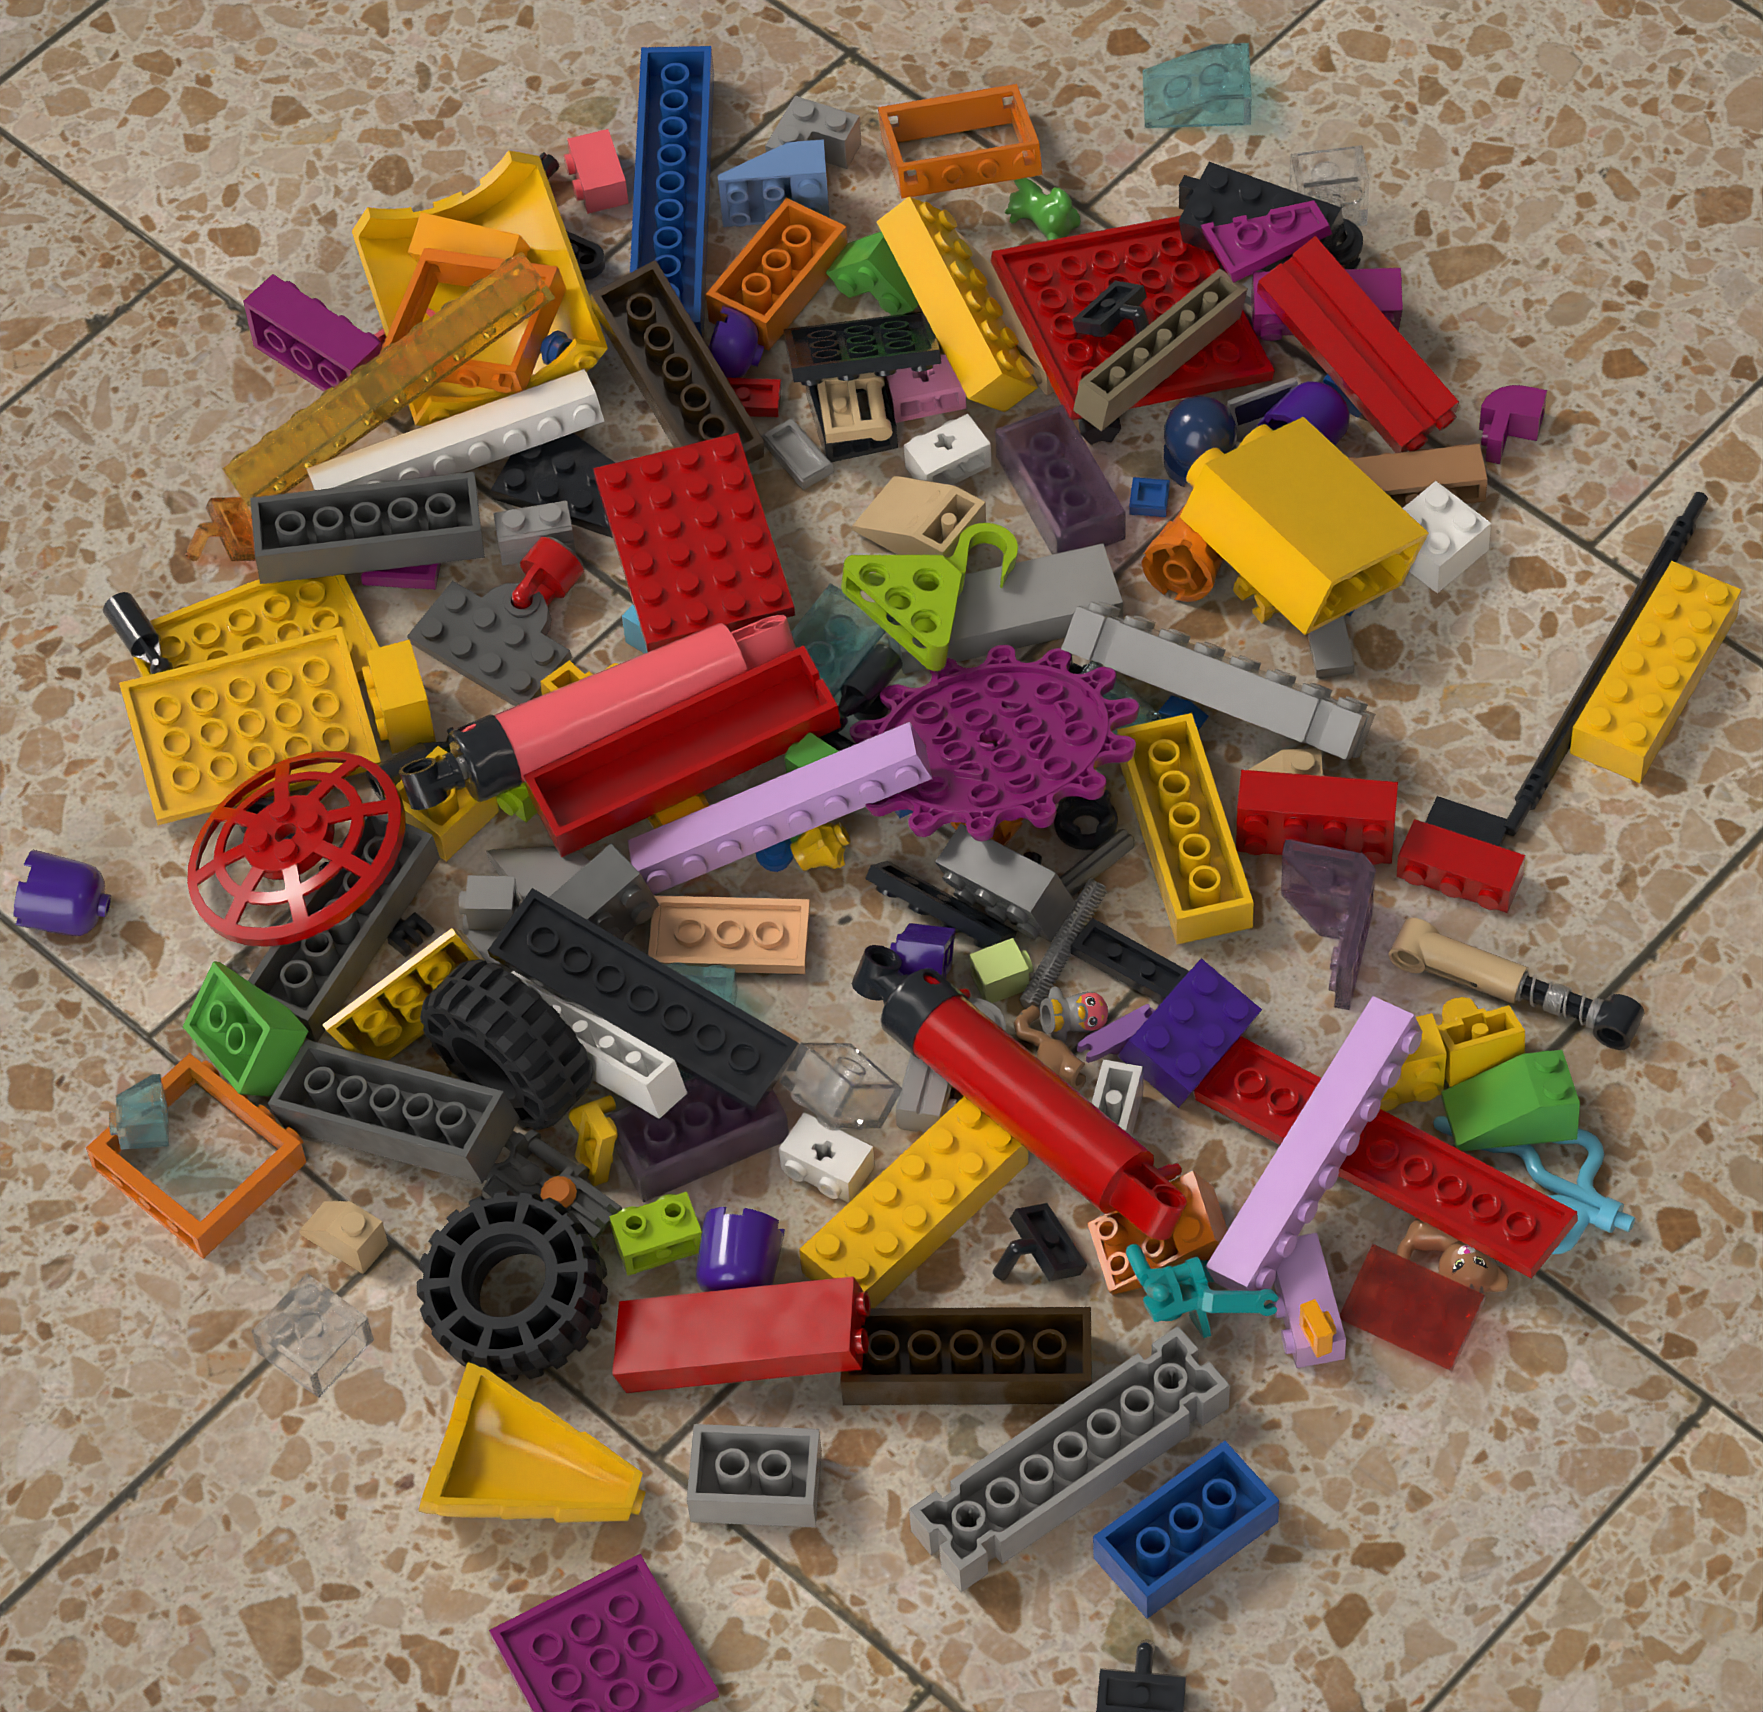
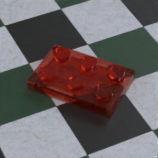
M1372 1244L1339 1315L1341 1321L1452 1372L1487 1296Z

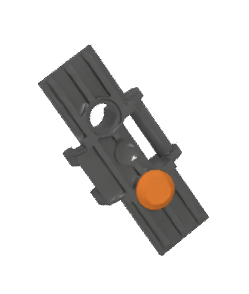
M533 1129L525 1135L512 1131L504 1146L510 1151L509 1157L504 1162L494 1163L485 1179L487 1182L482 1189V1195L485 1199L493 1198L494 1193L501 1190H510L515 1196H519L521 1191L527 1190L537 1192L543 1200L550 1197L561 1203L568 1212L573 1213L594 1240L610 1224L609 1216L617 1214L622 1210L619 1204L586 1182L590 1173V1169L583 1163L577 1165L541 1140V1134ZM532 1153L558 1170L561 1173L560 1176H550L537 1165L527 1160Z

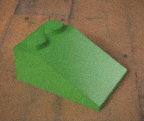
M213 961L183 1024L186 1032L238 1094L273 1096L308 1033L305 1026L289 1008L217 961Z
M1563 1050L1521 1054L1441 1092V1099L1454 1143L1460 1151L1577 1140L1580 1102Z

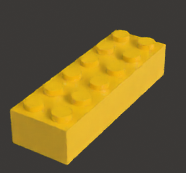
M909 196L876 221L968 399L1005 413L1036 390L1038 386L1032 376L1034 369L1030 362L1020 354L1017 348L1019 344L1018 338L1005 325L1001 317L1003 310L999 303L989 295L986 289L988 285L987 279L979 269L975 268L970 258L972 251L967 243L959 238L955 230L957 227L956 220L950 212L945 209L940 210L927 201L922 202Z
M1671 561L1573 726L1570 754L1641 783L1737 618L1742 589Z
M1192 713L1117 729V735L1131 737L1136 742L1134 757L1127 762L1120 763L1176 944L1253 928L1254 902Z
M964 1096L799 1248L802 1273L811 1281L854 1276L862 1290L868 1292L871 1308H875L1029 1164L1028 1149Z

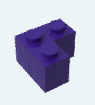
M909 923L902 934H897L896 943L892 942L890 949L896 952L902 960L899 971L903 975H910L919 969L932 968L946 979L947 974L952 968L956 929Z

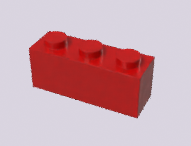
M1414 819L1398 854L1396 877L1402 878L1412 885H1423L1441 891L1448 897H1459L1478 903L1481 907L1488 910H1499L1508 913L1523 878L1526 855Z

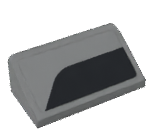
M1295 377L1227 401V407L1230 409L1237 425L1238 442H1242L1257 427V424L1263 419L1265 414L1298 385Z

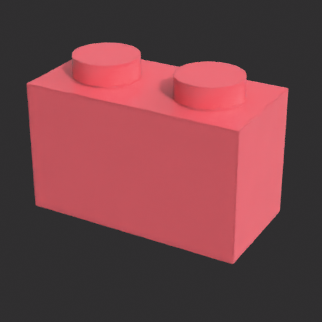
M609 129L568 138L569 153L563 155L568 175H575L576 180H572L575 198L577 201L583 200L587 214L629 204L626 180Z

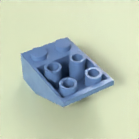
M824 139L787 142L718 175L723 227L765 224L785 198L830 218Z

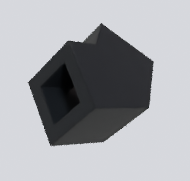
M1119 417L1102 431L1084 418L1078 419L1080 434L1090 445L1100 441L1112 443L1121 430Z

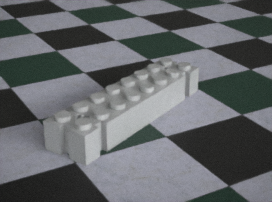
M1091 601L1087 607H1076L1061 650L1098 662L1105 667L1112 668L1123 674L1299 742H1305L1343 759L1360 757L1376 715L1366 710L1367 703L1346 696V698L1339 697L1336 700L1331 697L1332 690L1312 682L1310 684L1303 683V686L1295 683L1297 676L1279 669H1275V671L1268 669L1265 672L1259 669L1261 666L1259 661L1242 655L1239 657L1224 656L1226 649L1208 642H1204V644L1196 642L1195 645L1189 642L1190 635L1171 628L1169 630L1162 628L1160 631L1154 629L1156 622L1138 615H1134V617L1126 615L1123 618L1119 615L1120 608L1101 601L1099 603Z
M1177 1326L1152 1343V1356L1144 1360L1137 1353L950 1481L951 1492L942 1498L936 1490L909 1508L911 1532L930 1555L940 1550L942 1570L959 1591L963 1592L988 1574V1562L996 1557L1001 1564L1005 1563L1188 1437L1192 1421L1197 1419L1204 1426L1229 1408L1230 1385L1210 1362L1201 1367L1199 1366V1349Z

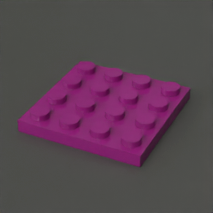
M641 1554L489 1630L494 1645L531 1712H691L719 1697L716 1685Z

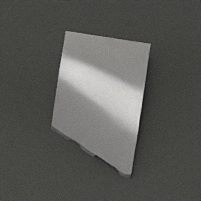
M555 846L492 849L486 851L487 857L499 876H515L520 901L525 899L532 888L550 897L590 862L580 850L561 858Z

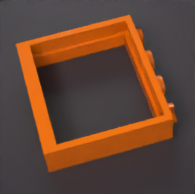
M1017 84L878 107L881 139L901 199L908 198L909 196L916 197L1043 175L1040 143ZM1013 96L1012 104L1003 105L1002 98ZM897 116L898 123L890 124L888 117ZM1011 123L1019 140L1017 144L905 163L897 144L898 142ZM915 169L916 175L908 176L907 171Z
M424 248L380 351L389 373L401 378L415 377L427 379L434 383L448 382L460 384L467 388L494 389L500 393H519L526 390L541 353V344L549 333L566 291L559 268L557 266ZM438 282L538 297L511 365L410 350Z
M191 1053L184 1057L86 1147L92 1168L203 1259L307 1163L302 1147L304 1142L295 1130L290 1127L282 1128L276 1123L275 1117L265 1106L260 1104L256 1107L248 1100L247 1095L238 1094L231 1084L220 1078V1073L209 1061L204 1060L201 1062ZM195 1083L278 1149L201 1222L118 1154Z

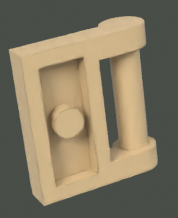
M873 372L860 374L858 379L851 381H840L837 377L823 379L822 383L817 384L826 444L865 438L883 441L892 436L891 422L886 419L881 389L884 386L883 376H876ZM863 388L867 391L871 420L861 421L856 389Z

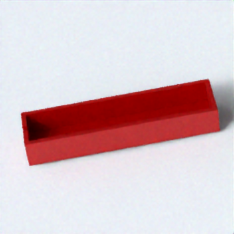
M803 645L523 776L528 795L562 858L785 754L793 743L800 742L809 732L819 738L840 728L838 705L823 678L820 679L819 671Z

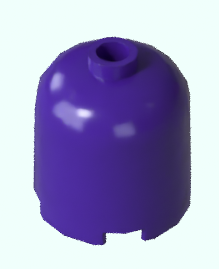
M1307 381L1289 391L1257 424V427L1266 424L1274 431L1304 417L1336 446L1349 428L1350 413L1342 396L1331 386L1322 382Z
M34 849L29 852L24 866L31 867L27 882H18L14 901L13 917H18L15 923L16 926L69 936H81L96 926L100 916H107L111 904V895L105 894V881L103 875L96 867Z
M727 1207L710 1209L704 1218L696 1268V1278L701 1291L710 1292L773 1285L785 1229H778L779 1220L766 1213L749 1208H744L742 1215L725 1214Z

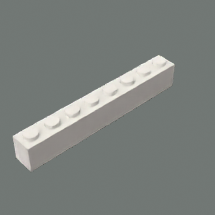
M585 369L306 469L314 490L458 474L605 421L597 394Z

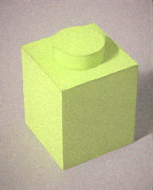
M1014 938L969 954L971 977L983 1000L995 1003L1025 991L1029 984V973L1033 972V965L1027 951H1020Z

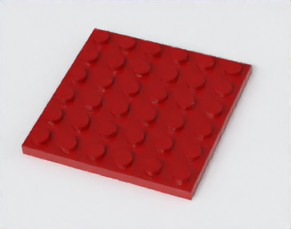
M1181 215L992 251L990 261L1069 421L1083 418L1073 411L1080 380L1137 335L1133 320L1124 319L1105 337H1094L1093 335L1076 333L1072 320L1114 281L1144 285L1147 298L1139 306L1144 308L1150 325L1220 268L1212 252L1183 243L1179 226ZM1243 309L1240 319L1129 409L1272 381L1275 370Z

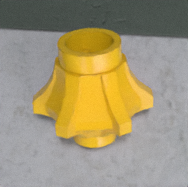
M827 822L804 832L797 841L790 844V848L796 862L803 871L820 866L836 869L845 865L843 855L846 845L851 843V839L841 822L836 825Z

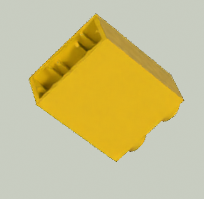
M1304 417L1274 431L1266 424L1260 425L1243 439L1238 448L1226 454L1218 448L1209 449L1193 463L1186 476V481L1193 487V490L1180 518L1195 532L1199 533L1206 543L1304 635L1400 587L1429 534L1426 529Z

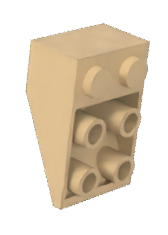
M894 476L852 525V530L898 555H943L951 557L958 545L961 533L966 528L977 523H986V503L954 485Z

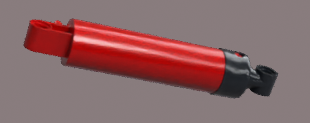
M870 945L865 948L851 984L853 989L864 998L875 1001L883 1000L884 1007L880 1021L882 1029L913 1056L925 1062L1104 1214L1114 1213L1115 1211L1120 1212L1143 1233L1154 1239L1167 1240L1172 1237L1187 1204L1184 1194L1169 1182L1181 1175L1182 1168L1179 1164H1167L1158 1169L1153 1166L1154 1154L969 1001L971 993L967 988L957 989L932 968L919 969L910 975H903L899 971L902 960L896 952L880 945Z

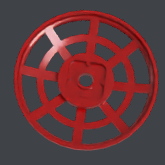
M321 751L306 753L282 760L261 770L239 785L218 805L198 834L191 851L187 876L189 894L195 909L203 921L215 933L229 941L247 946L269 947L286 945L310 938L330 929L362 906L382 885L393 868L401 850L406 829L405 808L401 794L389 775L376 763L362 756L347 752ZM343 763L331 773L308 771L291 774V770L308 765ZM359 767L367 769L380 783L386 800L363 803L356 789L344 778ZM275 778L274 781L266 784L262 788L252 793L236 809L233 808L237 803H239L243 799L245 795L255 790L259 786L263 785L267 781ZM304 781L320 782L307 796H290V784ZM336 787L346 796L350 806L327 811L320 801ZM274 791V802L258 814L246 811L260 798ZM388 814L384 840L377 856L370 865L353 855L363 834L365 817ZM351 820L349 833L343 846L339 848L333 845L334 824ZM220 822H226L217 838L214 859L199 869L202 854L210 837ZM235 824L247 827L243 843L225 852L227 840ZM295 833L291 839H284L287 835ZM245 857L252 868L240 886L231 879L226 867ZM322 858L331 861L319 873L301 883L300 875L314 867ZM342 868L360 877L355 885L339 899L310 916L308 915L304 896L325 885ZM215 873L222 887L234 897L225 919L216 915L206 905L198 889V885ZM262 877L272 880H284L286 888L274 892L255 891ZM289 902L293 919L291 923L270 927L238 925L247 903L270 906Z

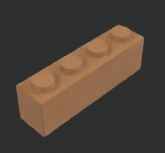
M1459 444L1446 448L1419 449L1417 451L1394 454L1383 453L1377 456L1360 458L1348 457L1402 508L1435 481L1466 504L1486 502L1488 479L1480 444Z

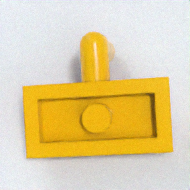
M611 1095L575 1107L569 1112V1119L579 1134L575 1158L579 1164L583 1163L590 1169L588 1179L593 1187L608 1181L610 1166L613 1163V1150L618 1133L613 1120L604 1115L616 1109L615 1101Z

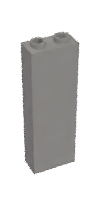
M1104 544L1018 562L1009 573L1003 588H1000L1002 566L965 574L963 591L957 601L947 658L959 662L986 656L990 649L999 645H1009L1017 649L1065 638L1076 607H1087L1091 601L1095 603L1101 601L1121 609L1119 615L1123 617V600ZM890 614L886 616L890 623L901 625ZM915 637L912 639L917 647L926 648ZM894 638L888 639L889 647L902 660L903 674L927 669Z

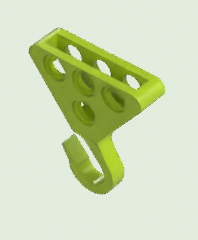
M977 523L969 526L961 533L958 545L951 557L943 555H850L844 560L841 591L929 670L939 671L946 665L957 601L963 591L969 550L975 545L985 543L992 544L1003 552L1000 588H1003L1009 573L1016 565L1018 543L1015 536L1008 529L1000 525ZM864 591L875 602H869L863 599V597L861 596V592ZM890 614L901 625L890 623L886 616ZM915 637L926 648L917 647L912 639Z

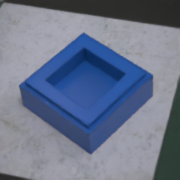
M1133 477L1129 515L1166 517L1170 480Z

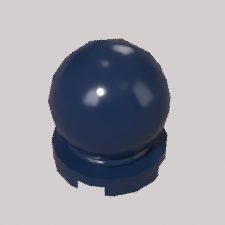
M1195 396L1182 400L1170 410L1164 425V468L1169 478L1178 485L1185 487V483H1188L1186 476L1189 469L1203 453L1209 449L1218 448L1226 454L1237 448L1235 444L1237 440V425L1230 409L1215 398Z

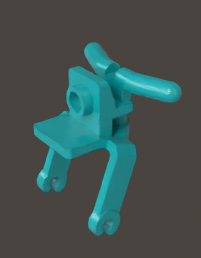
M1131 1244L1126 1249V1256L1132 1269L1147 1293L1143 1298V1302L1154 1322L1173 1321L1181 1317L1183 1313L1189 1312L1190 1319L1204 1339L1212 1336L1206 1312L1260 1313L1264 1316H1270L1277 1312V1308L1273 1303L1264 1305L1266 1300H1272L1273 1302L1279 1300L1277 1294L1271 1289H1263L1261 1291L1211 1290L1208 1287V1282L1215 1281L1205 1267L1209 1260H1200L1197 1256L1185 1260V1263L1174 1267L1167 1266L1151 1269L1139 1245Z

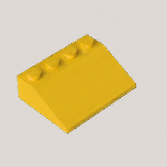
M451 928L325 1022L323 1026L346 1050L388 1061L424 1034V1024L421 1023L420 1015L425 998L460 963L471 960H484V958L461 930Z

